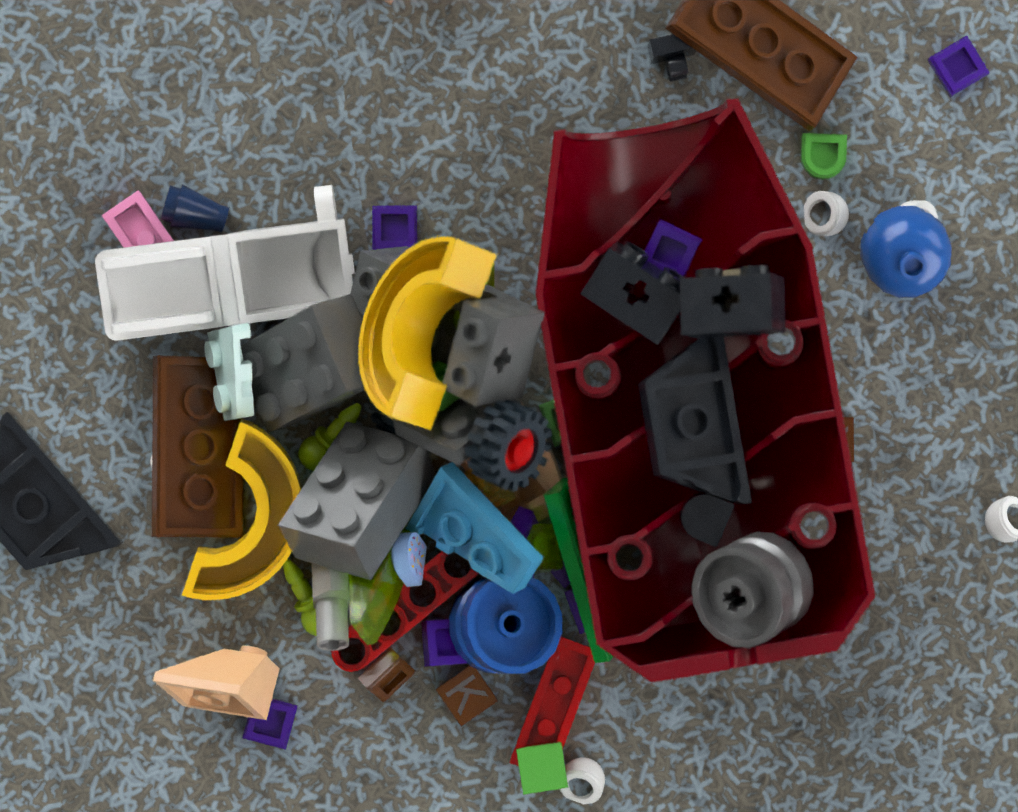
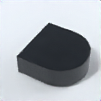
M705 493L693 495L682 506L680 513L681 524L684 530L693 538L718 547L735 505Z

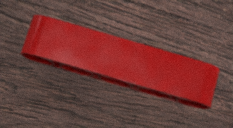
M441 551L424 565L422 580L429 581L435 588L436 596L434 601L428 606L416 605L410 597L411 587H406L402 583L349 627V638L359 639L365 647V655L362 661L353 664L343 659L341 650L331 651L335 664L348 672L359 671L366 667L479 573L470 568L466 576L462 578L452 577L445 569V561L449 554ZM383 609L394 610L400 617L401 624L399 630L393 635L382 634L376 627V616Z

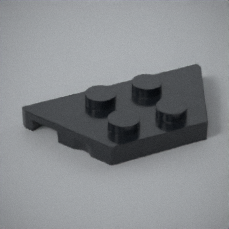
M724 337L698 338L638 383L653 476L737 505L752 503Z
M6 412L0 420V542L24 570H31L120 546L123 541L12 413Z

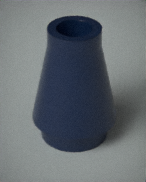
M183 184L181 188L170 185L160 220L170 222V227L213 230L222 233L230 207L220 205Z

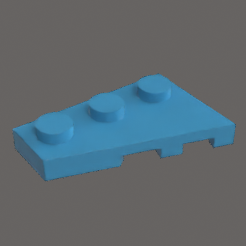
M453 462L440 467L405 528L419 535L424 533L437 541L436 547L446 554L455 552L467 559L471 569L512 594L526 587L544 558Z

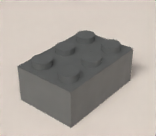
M352 294L311 305L241 345L243 360H250L252 363L253 399L267 433L308 420L365 390L358 360L359 336L363 320Z
M346 422L278 526L295 558L371 580L423 499L437 473L426 449L396 434Z

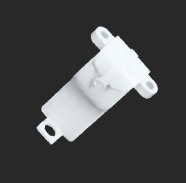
M333 185L314 187L318 220L315 222L259 228L226 235L101 251L95 258V266L106 335L110 339L118 341L244 323L287 319L311 305L350 294L353 284L352 274L355 273L352 253H349L345 219H338Z

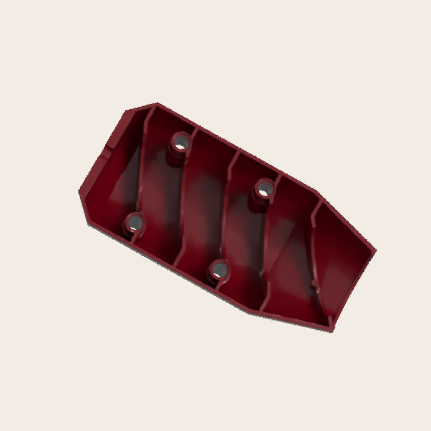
M727 99L722 105L704 113L648 127L604 133H573L566 129L554 131L535 295L538 310L545 312L541 322V329L597 645L650 683L838 651L876 597L813 247L739 99ZM660 220L666 221L703 239L685 278H695V270L717 268L734 270L740 269L743 266L753 265L768 266L769 273L784 277L785 330L793 338V349L784 355L772 352L767 343L770 334L724 337L752 503L734 504L735 506L718 547L693 538L684 530L681 524L680 513L682 506L690 497L702 492L653 476L638 383L698 338L681 335L680 312L665 337L657 345L580 294L608 249L618 241L624 245L626 242H631L645 251ZM639 280L635 284L636 287L633 293L640 298L645 293L644 289L647 284ZM595 362L606 364L611 371L609 381L601 387H592L584 379L586 368ZM817 512L825 518L827 523L826 531L818 539H810L802 533L801 521L807 513ZM755 532L774 533L790 541L804 556L811 571L813 597L808 612L796 625L778 633L766 642L750 648L730 646L715 638L701 623L696 612L692 594V582L696 569L708 554L728 546L740 538ZM633 544L642 551L643 562L637 570L626 571L618 565L616 554L623 545Z

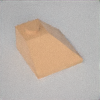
M241 646L240 651L221 649L156 671L153 681L182 706L267 720L280 668L267 656L265 650L253 646Z

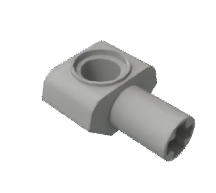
M312 563L317 647L326 651L345 649L349 646L348 612L353 609L354 575Z

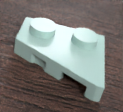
M249 323L207 332L209 341L205 342V357L209 367L215 370L217 386L213 388V397L218 412H223L224 421L254 416L252 363L250 360H243L240 339L251 337Z

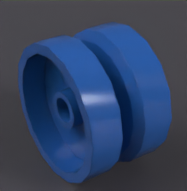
M483 577L469 583L456 597L449 615L450 637L456 652L473 668L491 674L527 673L542 666L556 651L562 635V612L555 595L541 581L531 577L524 589L512 594L488 578Z

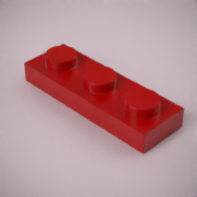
M561 636L556 651L546 662L509 763L519 766L516 748L561 741L563 750L595 665L590 647Z

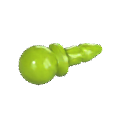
M355 403L342 410L338 415L339 418H335L327 429L322 426L318 427L314 436L306 438L301 443L298 456L305 468L314 471L345 423H356L362 408L359 403Z
M287 559L283 564L285 579L288 584H291V589L296 598L300 600L295 603L294 608L297 612L301 613L303 628L309 634L317 636L313 589L307 579L304 578L302 570L291 560Z

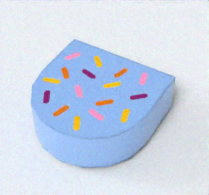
M416 532L400 533L391 550L394 570L406 587L422 586L427 546Z

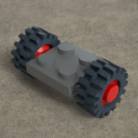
M458 398L443 411L439 410L437 412L431 430L389 417L382 413L372 401L369 402V409L375 412L370 415L371 420L377 424L376 427L379 430L396 434L458 465L472 457L467 461L468 467L473 469L472 473L506 491L507 489L518 491V486L525 488L529 485L528 477L536 479L540 474L536 469L539 464L545 466L548 460L542 457L544 451H551L552 444L545 441L552 436L551 429L546 427L549 424L548 420L541 413L523 406L516 399L499 400L492 404L475 406L462 398Z

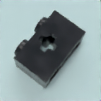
M617 241L608 249L580 294L658 345L681 312L680 279L685 277L668 267H665L662 271L647 261L649 258L648 253L631 242H626L623 245ZM639 280L647 284L644 289L645 293L640 298L633 293L636 287L635 284Z
M768 266L740 267V275L724 276L723 269L695 270V278L680 279L681 335L692 338H712L786 333L784 277L769 273ZM735 294L739 295V303H734L730 308H727L726 299L734 298Z

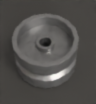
M755 532L708 554L700 563L692 582L693 605L701 623L715 638L730 646L750 648L766 642L778 633L796 625L808 612L813 597L812 574L804 556L790 541L774 533Z

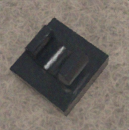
M674 34L649 39L648 43L651 64L665 61L669 82L687 78L689 72L685 57L695 55V49Z

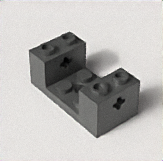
M403 246L360 251L350 294L354 298L362 320L371 295L383 274L401 254L411 247ZM487 284L481 298H466L455 303L443 315L435 330L431 346V360L447 364L443 381L447 386L446 391L475 406L492 404L499 400L506 401L522 398L545 312ZM456 311L460 314L457 330L453 322Z

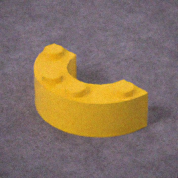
M433 237L407 249L383 274L368 302L360 329L358 347L359 369L363 386L370 400L382 413L431 430L447 388L437 378L432 367L431 346L435 330L443 315L455 303L466 298H481L497 254L456 238Z
M245 419L240 421L225 466L241 474L252 488L257 505L255 520L249 531L233 544L218 548L198 547L181 596L201 600H221L240 596L254 590L269 580L283 566L292 552L278 524L302 489L299 474L283 446L263 428Z

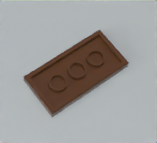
M683 0L665 28L808 131L816 127L858 56L780 0Z
M153 356L152 537H243V476L225 465L240 421L244 418L224 421L223 412H218L213 397V388L217 386L215 370L209 367L206 357Z

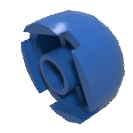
M896 206L881 212L874 219V223L869 227L867 233L864 232L861 239L860 258L869 279L883 292L898 298H916L931 292L944 280L951 266V242L944 225L932 214L925 212L924 209L917 206Z

